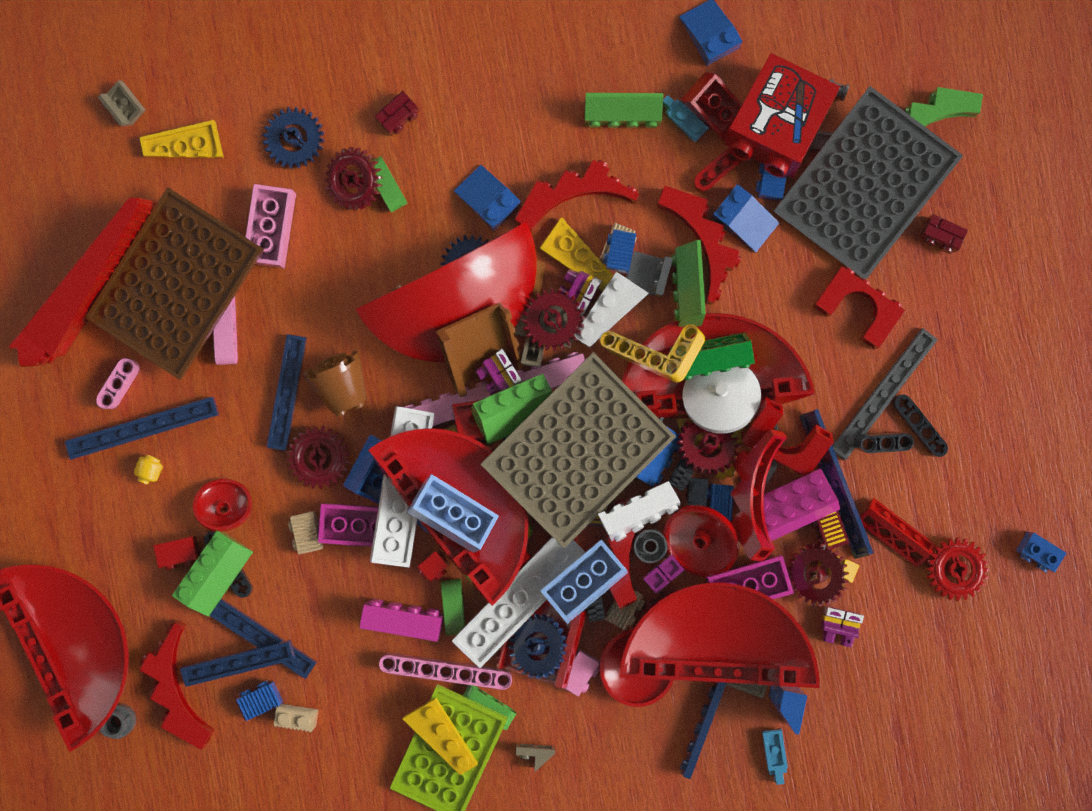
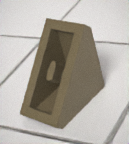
M526 337L521 364L540 368L545 344L538 348L539 341L532 344L531 340L533 337Z

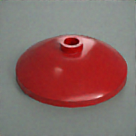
M217 479L207 483L197 492L193 501V512L196 520L203 527L211 531L225 532L239 527L248 519L252 510L250 492L243 484L232 479Z

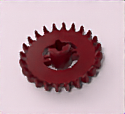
M349 147L348 150L343 148L341 152H336V158L331 157L330 159L332 164H327L330 170L325 171V174L328 176L325 182L329 183L326 189H331L329 196H335L334 202H339V206L345 207L347 210L353 209L357 211L365 209L364 205L371 206L372 204L369 200H377L373 194L381 193L376 190V187L383 186L377 182V180L383 177L376 174L382 169L374 168L378 161L371 162L374 156H366L367 150H363L360 153L361 148L354 150L353 147ZM355 165L360 170H349L347 166ZM342 175L345 186L356 188L358 190L357 193H350L344 188L341 181Z
M551 288L550 294H548L543 289V296L536 293L537 300L530 298L532 305L525 304L529 312H522L527 318L521 321L528 324L523 327V330L530 331L526 334V337H533L531 340L532 344L539 341L538 348L545 344L546 351L550 346H552L553 351H556L559 345L563 350L564 343L571 346V339L577 341L575 334H582L578 328L584 327V324L580 323V321L584 320L585 317L579 314L584 309H577L580 301L573 303L575 296L573 295L568 298V291L562 295V290L559 288L555 294L554 289ZM551 306L560 307L566 312L567 324L564 329L561 326L562 317L560 313L555 309H550ZM547 309L550 312V314L555 317L556 323L559 326L560 330L557 328L555 323L550 321L551 319L550 315L546 311ZM543 311L545 312L543 317L545 324L551 329H556L558 333H548L541 328L540 316Z
M687 420L685 426L680 428L681 432L678 433V438L681 440L677 441V445L682 447L678 449V452L683 453L681 459H687L686 465L692 464V470L698 468L700 474L705 470L706 475H710L711 471L714 475H717L718 470L724 473L725 468H731L732 465L730 463L736 462V459L733 457L738 456L739 452L734 450H737L740 445L733 444L738 440V437H731L735 431L730 433L709 432L697 426L692 420L691 423ZM700 433H707L699 441L698 446L695 447L696 436ZM719 444L721 445L720 453L716 457L708 458L699 454L709 455L715 451Z
M314 426L313 432L306 428V435L299 432L300 439L293 438L296 444H289L293 451L287 452L288 455L292 456V458L287 459V462L292 463L288 469L295 470L292 476L299 475L298 482L305 480L304 486L307 487L311 483L312 489H315L317 484L320 489H323L324 483L327 487H331L330 481L338 483L336 476L343 478L344 476L340 471H347L348 469L343 465L350 463V461L345 459L350 453L344 452L348 445H341L345 439L337 440L339 433L332 435V428L325 432L324 426L321 427L320 431H318L317 426ZM321 444L326 445L332 454V462L324 471L323 465L328 462L329 456L325 450L321 449ZM311 445H313L314 450L309 454V461L315 466L316 471L309 469L304 460L305 452ZM318 452L319 455H323V459H320V463L318 460H315V456H318Z
M813 543L812 546L807 544L805 545L806 550L804 548L798 549L801 554H793L796 559L789 560L794 565L787 567L788 570L793 572L788 575L789 578H793L791 585H796L793 592H800L797 596L798 599L805 596L804 603H808L811 600V606L816 605L817 601L819 607L824 605V601L829 606L831 600L832 602H837V596H843L841 590H847V587L844 585V583H849V580L845 578L846 575H849V572L844 571L847 564L841 563L844 557L838 558V551L832 553V546L826 549L824 543L820 545V548L817 543ZM812 561L823 562L821 566L809 568L806 572L808 565ZM830 568V583L825 588H815L814 586L816 584L825 582L827 580L828 569Z

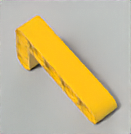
M692 324L683 328L668 356L611 331L603 333L600 338L601 345L611 354L673 382H680L685 378L705 341L704 334Z

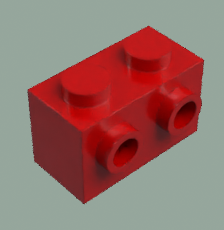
M196 536L153 545L158 568L165 567V570L177 568L176 564L183 562L184 566L194 564L195 560L200 556Z
M437 549L418 566L420 569L418 572L424 580L429 579L431 581L435 579L437 581L447 572L445 568L451 563Z

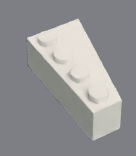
M616 272L583 321L584 327L578 329L582 334H575V337L591 347L603 333L613 327L649 293Z
M668 481L647 491L643 498L641 495L636 496L627 502L628 505L619 504L614 506L609 514L601 512L598 515L610 540H616L617 542L624 539L630 531L637 532L644 528L643 525L649 521L654 523L661 519V515L677 511L680 501Z

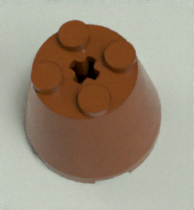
M356 350L352 351L350 355L343 352L319 362L314 370H311V368L307 369L303 374L307 383L331 413H335L336 417L345 414L346 410L350 408L358 409L365 405L363 401H365L367 395L361 359Z

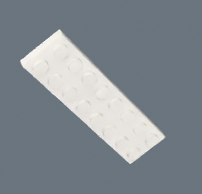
M396 406L390 437L415 429H432L434 413ZM385 475L370 562L409 567L417 518L407 513L408 506Z
M552 537L518 572L505 594L493 606L488 603L458 633L452 642L481 668L547 600L541 590L586 552L574 540L563 548Z

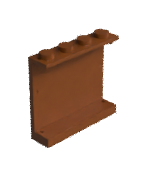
M500 302L436 331L452 386L460 398L467 395L464 384L478 378L479 375L476 370L484 365L483 362L494 356L501 349H503L510 362L514 361L519 370L522 369L520 362L522 356L519 350H517L519 343L514 336L516 331L510 322L512 316L509 309H505Z

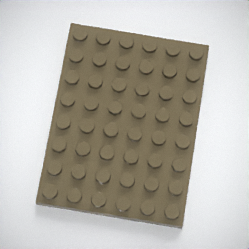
M593 352L481 465L565 548L676 436Z

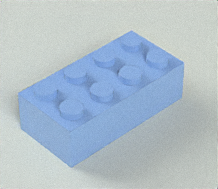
M432 474L425 479L407 510V513L473 553L481 550L499 517L494 512Z
M600 540L545 586L541 592L568 624L628 572L605 543Z

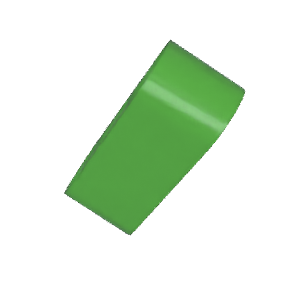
M379 156L372 160L378 161L374 168L382 169L376 174L383 177L377 180L383 186L377 188L381 192L380 194L391 213L408 204L383 158Z
M461 578L441 580L446 636L458 635L466 626Z
M468 685L462 695L507 716L508 719L503 728L504 730L508 729L517 714L512 708L477 686Z

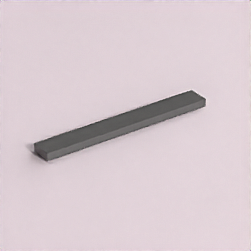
M924 328L919 330L832 444L835 454L843 460L849 457L855 449V437L860 434H866L936 343L937 338Z

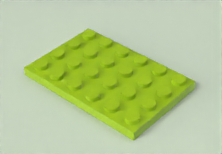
M437 684L430 701L434 698L438 699L478 764L460 775L415 732L390 789L436 811H465L508 717Z

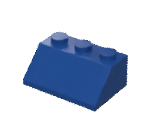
M670 428L668 429L676 437L636 476V478L651 487L655 484L659 485L663 478L661 474L663 469L669 468L673 461L671 458L673 452H678V449L681 447L677 445V441L681 439Z
M370 434L343 486L355 494L379 504L384 473L368 450L383 440Z
M770 686L769 697H771V702L786 725L795 734L799 735L807 695L798 687Z

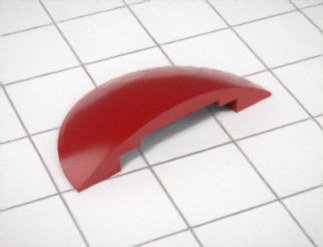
M527 221L422 277L355 309L366 327L390 348L406 356L431 362H445L436 331L499 302L505 309H509L512 316L510 322L515 328L523 316L522 312H525L527 309L525 304L529 305L537 272L535 244Z
M706 313L702 326H696L704 334L705 340L746 332L752 343L755 361L748 368L756 376L760 385V405L766 397L781 405L815 394L812 379L801 357L783 337L767 326L742 316L723 313ZM674 321L656 331L642 345L668 356L671 351L670 347L674 346L684 327H679L678 321ZM631 362L628 363L622 382L656 417L689 418L683 404V388L686 380L673 382Z
M431 428L402 432L370 448L368 451L408 508L425 479L432 474L499 516L481 550L475 553L418 519L459 571L484 599L493 606L505 594L516 578L524 559L528 541L527 511L481 465L493 451L469 436L454 431Z
M18 565L0 569V610L5 612L12 629L15 630L54 713L52 718L70 753L91 739L104 726L123 694L129 667V651L124 627L109 600L95 586L74 573L45 565Z
M704 583L690 586L670 594L654 605L642 617L629 637L623 652L619 678L686 680L820 688V676L814 650L796 619L782 605L767 595L749 587L731 583Z

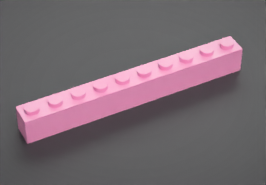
M578 352L568 354L567 359L560 361V358L550 360L549 365L542 366L541 364L540 368L531 366L530 371L524 372L521 369L516 372L522 382L544 374L552 389L558 387L585 359L583 354L579 355ZM487 381L477 383L476 388L470 390L468 387H465L467 395L461 398L458 394L451 395L446 393L440 395L439 400L432 401L431 398L421 401L422 405L414 407L412 404L403 408L434 413L433 427L454 420L452 404L481 400L492 395H490L485 387L488 385Z

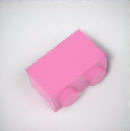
M578 649L566 689L578 697L581 693L584 694L590 685L587 682L591 676L595 677L599 671V661Z

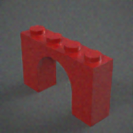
M840 267L812 307L829 317L834 313L846 295H863L872 305L873 317L859 339L873 349H878L905 310L901 308L902 304L894 299L891 301L885 297V292L872 288L869 281L856 277L854 275L855 272L850 268Z
M766 397L755 417L742 430L741 441L750 448L757 445L764 437V434L770 429L773 430L784 415L783 406ZM815 425L802 443L792 447L780 446L774 459L780 465L792 468L795 473L806 476L813 471L834 443L833 434Z

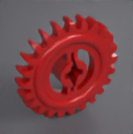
M958 537L955 538V543L952 539L948 538V545L941 541L942 548L934 546L937 553H932L933 560H926V562L931 564L930 567L925 568V570L931 571L929 575H926V578H933L929 585H937L934 591L942 590L940 593L941 597L948 594V600H951L954 596L956 601H959L961 596L964 600H967L968 594L974 597V591L980 593L979 586H985L982 580L989 578L984 574L990 570L984 567L988 564L987 560H983L986 554H979L981 547L974 549L975 543L970 542L968 545V540L965 538L962 543ZM958 555L964 556L971 565V573L966 581L964 577L968 572V567L959 560ZM945 564L947 574L955 577L957 583H952L947 579L944 572ZM956 566H959V569H957L956 572H954L953 569H955Z

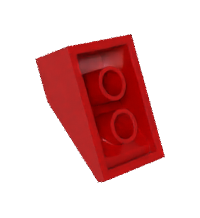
M704 72L680 100L723 141H726L729 128L742 106V103L717 74Z

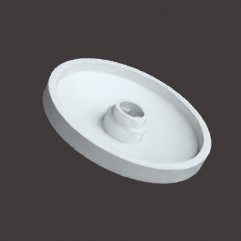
M734 367L728 372L714 371L708 376L694 375L693 378L686 380L684 384L683 404L687 415L697 426L709 432L730 433L737 431L752 421L760 407V385L756 376L749 368Z

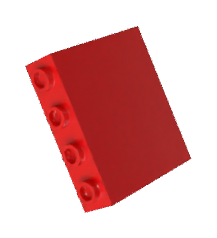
M546 600L531 615L534 617V614H539L540 616L545 614L547 618L552 617L553 623L558 622V628H563L561 636H566L563 643L567 644V647L563 648L566 651V655H562L564 662H558L560 668L555 669L554 674H549L547 678L542 676L539 680L555 684V687L561 689L567 687L586 611H582L567 624L551 603ZM536 632L531 636L548 639L542 632ZM508 639L497 656V668H504L522 674L524 669L518 671L516 668L519 667V664H512L516 657L509 656L514 650L508 647L514 645V643ZM548 647V651L544 655L530 656L534 660L541 661L548 655L550 647Z

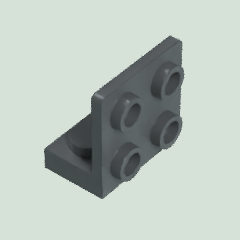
M635 251L627 279L648 292V295L661 298L673 258L665 256L662 259Z

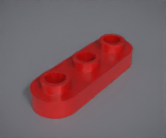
M727 148L696 175L694 179L695 188L701 192L710 190L732 171L741 160L736 157L734 161L729 160L728 156L732 154L729 148ZM719 167L721 169V172L716 173L714 171V168ZM702 179L707 182L704 186L700 184Z

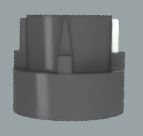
M646 529L635 538L634 550L640 560L646 563H655L665 556L667 542L661 532L655 529ZM654 541L656 543L655 550H646V542Z
M118 703L111 717L100 729L101 733L113 739H121L129 734L136 725L134 710L126 704ZM115 716L120 719L121 726L115 723Z

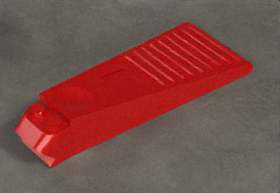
M131 197L126 200L25 328L9 345V349L17 348L18 361L21 367L51 364L57 357L66 355L87 323L88 319L85 317L158 202L139 197Z

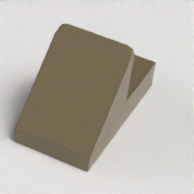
M518 743L516 746V755H520V758L531 759V756H535L534 772L555 754V746Z

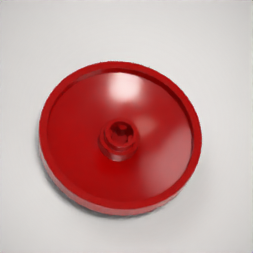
M700 505L685 506L674 512L665 524L663 535L667 542V553L673 555L688 573L701 577L725 573L732 567L738 557L740 546L737 532L730 521L714 509Z
M632 628L618 633L606 644L599 661V675L605 690L616 701L631 707H645L663 698L670 690L674 680L619 678L623 652L634 630Z

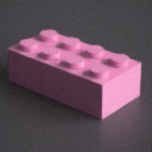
M254 184L246 238L264 249L255 263L256 265L285 269L296 193L292 189Z

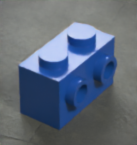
M1028 531L1016 549V552L1021 554V559L1028 563L1031 561L1036 563V568L1044 573L1048 571L1055 573L1067 554L1036 533Z

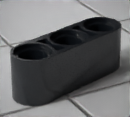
M902 432L860 434L854 439V447L858 451L865 453L907 451L914 445L913 437ZM903 437L904 443L900 445V439ZM885 438L886 444L882 447L881 441ZM867 439L868 444H867V446L864 448V447H863V442H864V440Z

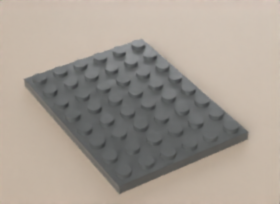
M869 86L773 212L846 267L853 270L858 276L867 279L963 155L873 87Z

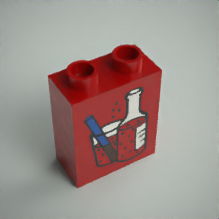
M770 53L729 128L724 145L730 147V153L740 160L748 161L750 158H753L765 164L764 169L772 176L784 178L787 175L794 178L841 86Z

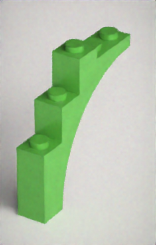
M937 87L929 95L928 104L931 105L912 102L904 111L925 127L945 118L960 116L976 117L981 111L983 94Z

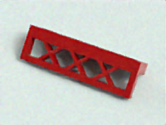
M875 498L868 503L866 510L860 515L865 529L915 567H919L932 555L935 543ZM869 515L875 520V523H868L864 518ZM880 528L889 530L890 535L881 533ZM895 540H902L906 543V547L898 546ZM911 552H918L922 556L917 560L911 555Z

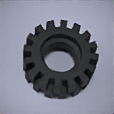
M680 459L669 479L671 486L681 492L685 489L695 471L692 470V464H685L687 459Z
M601 596L587 607L590 622L605 620Z

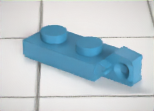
M668 95L663 99V105L668 109L666 111L668 118L694 143L709 129L678 99L674 101Z
M782 729L762 731L769 775L774 774V780L777 785L784 784L783 773L787 772L788 765Z

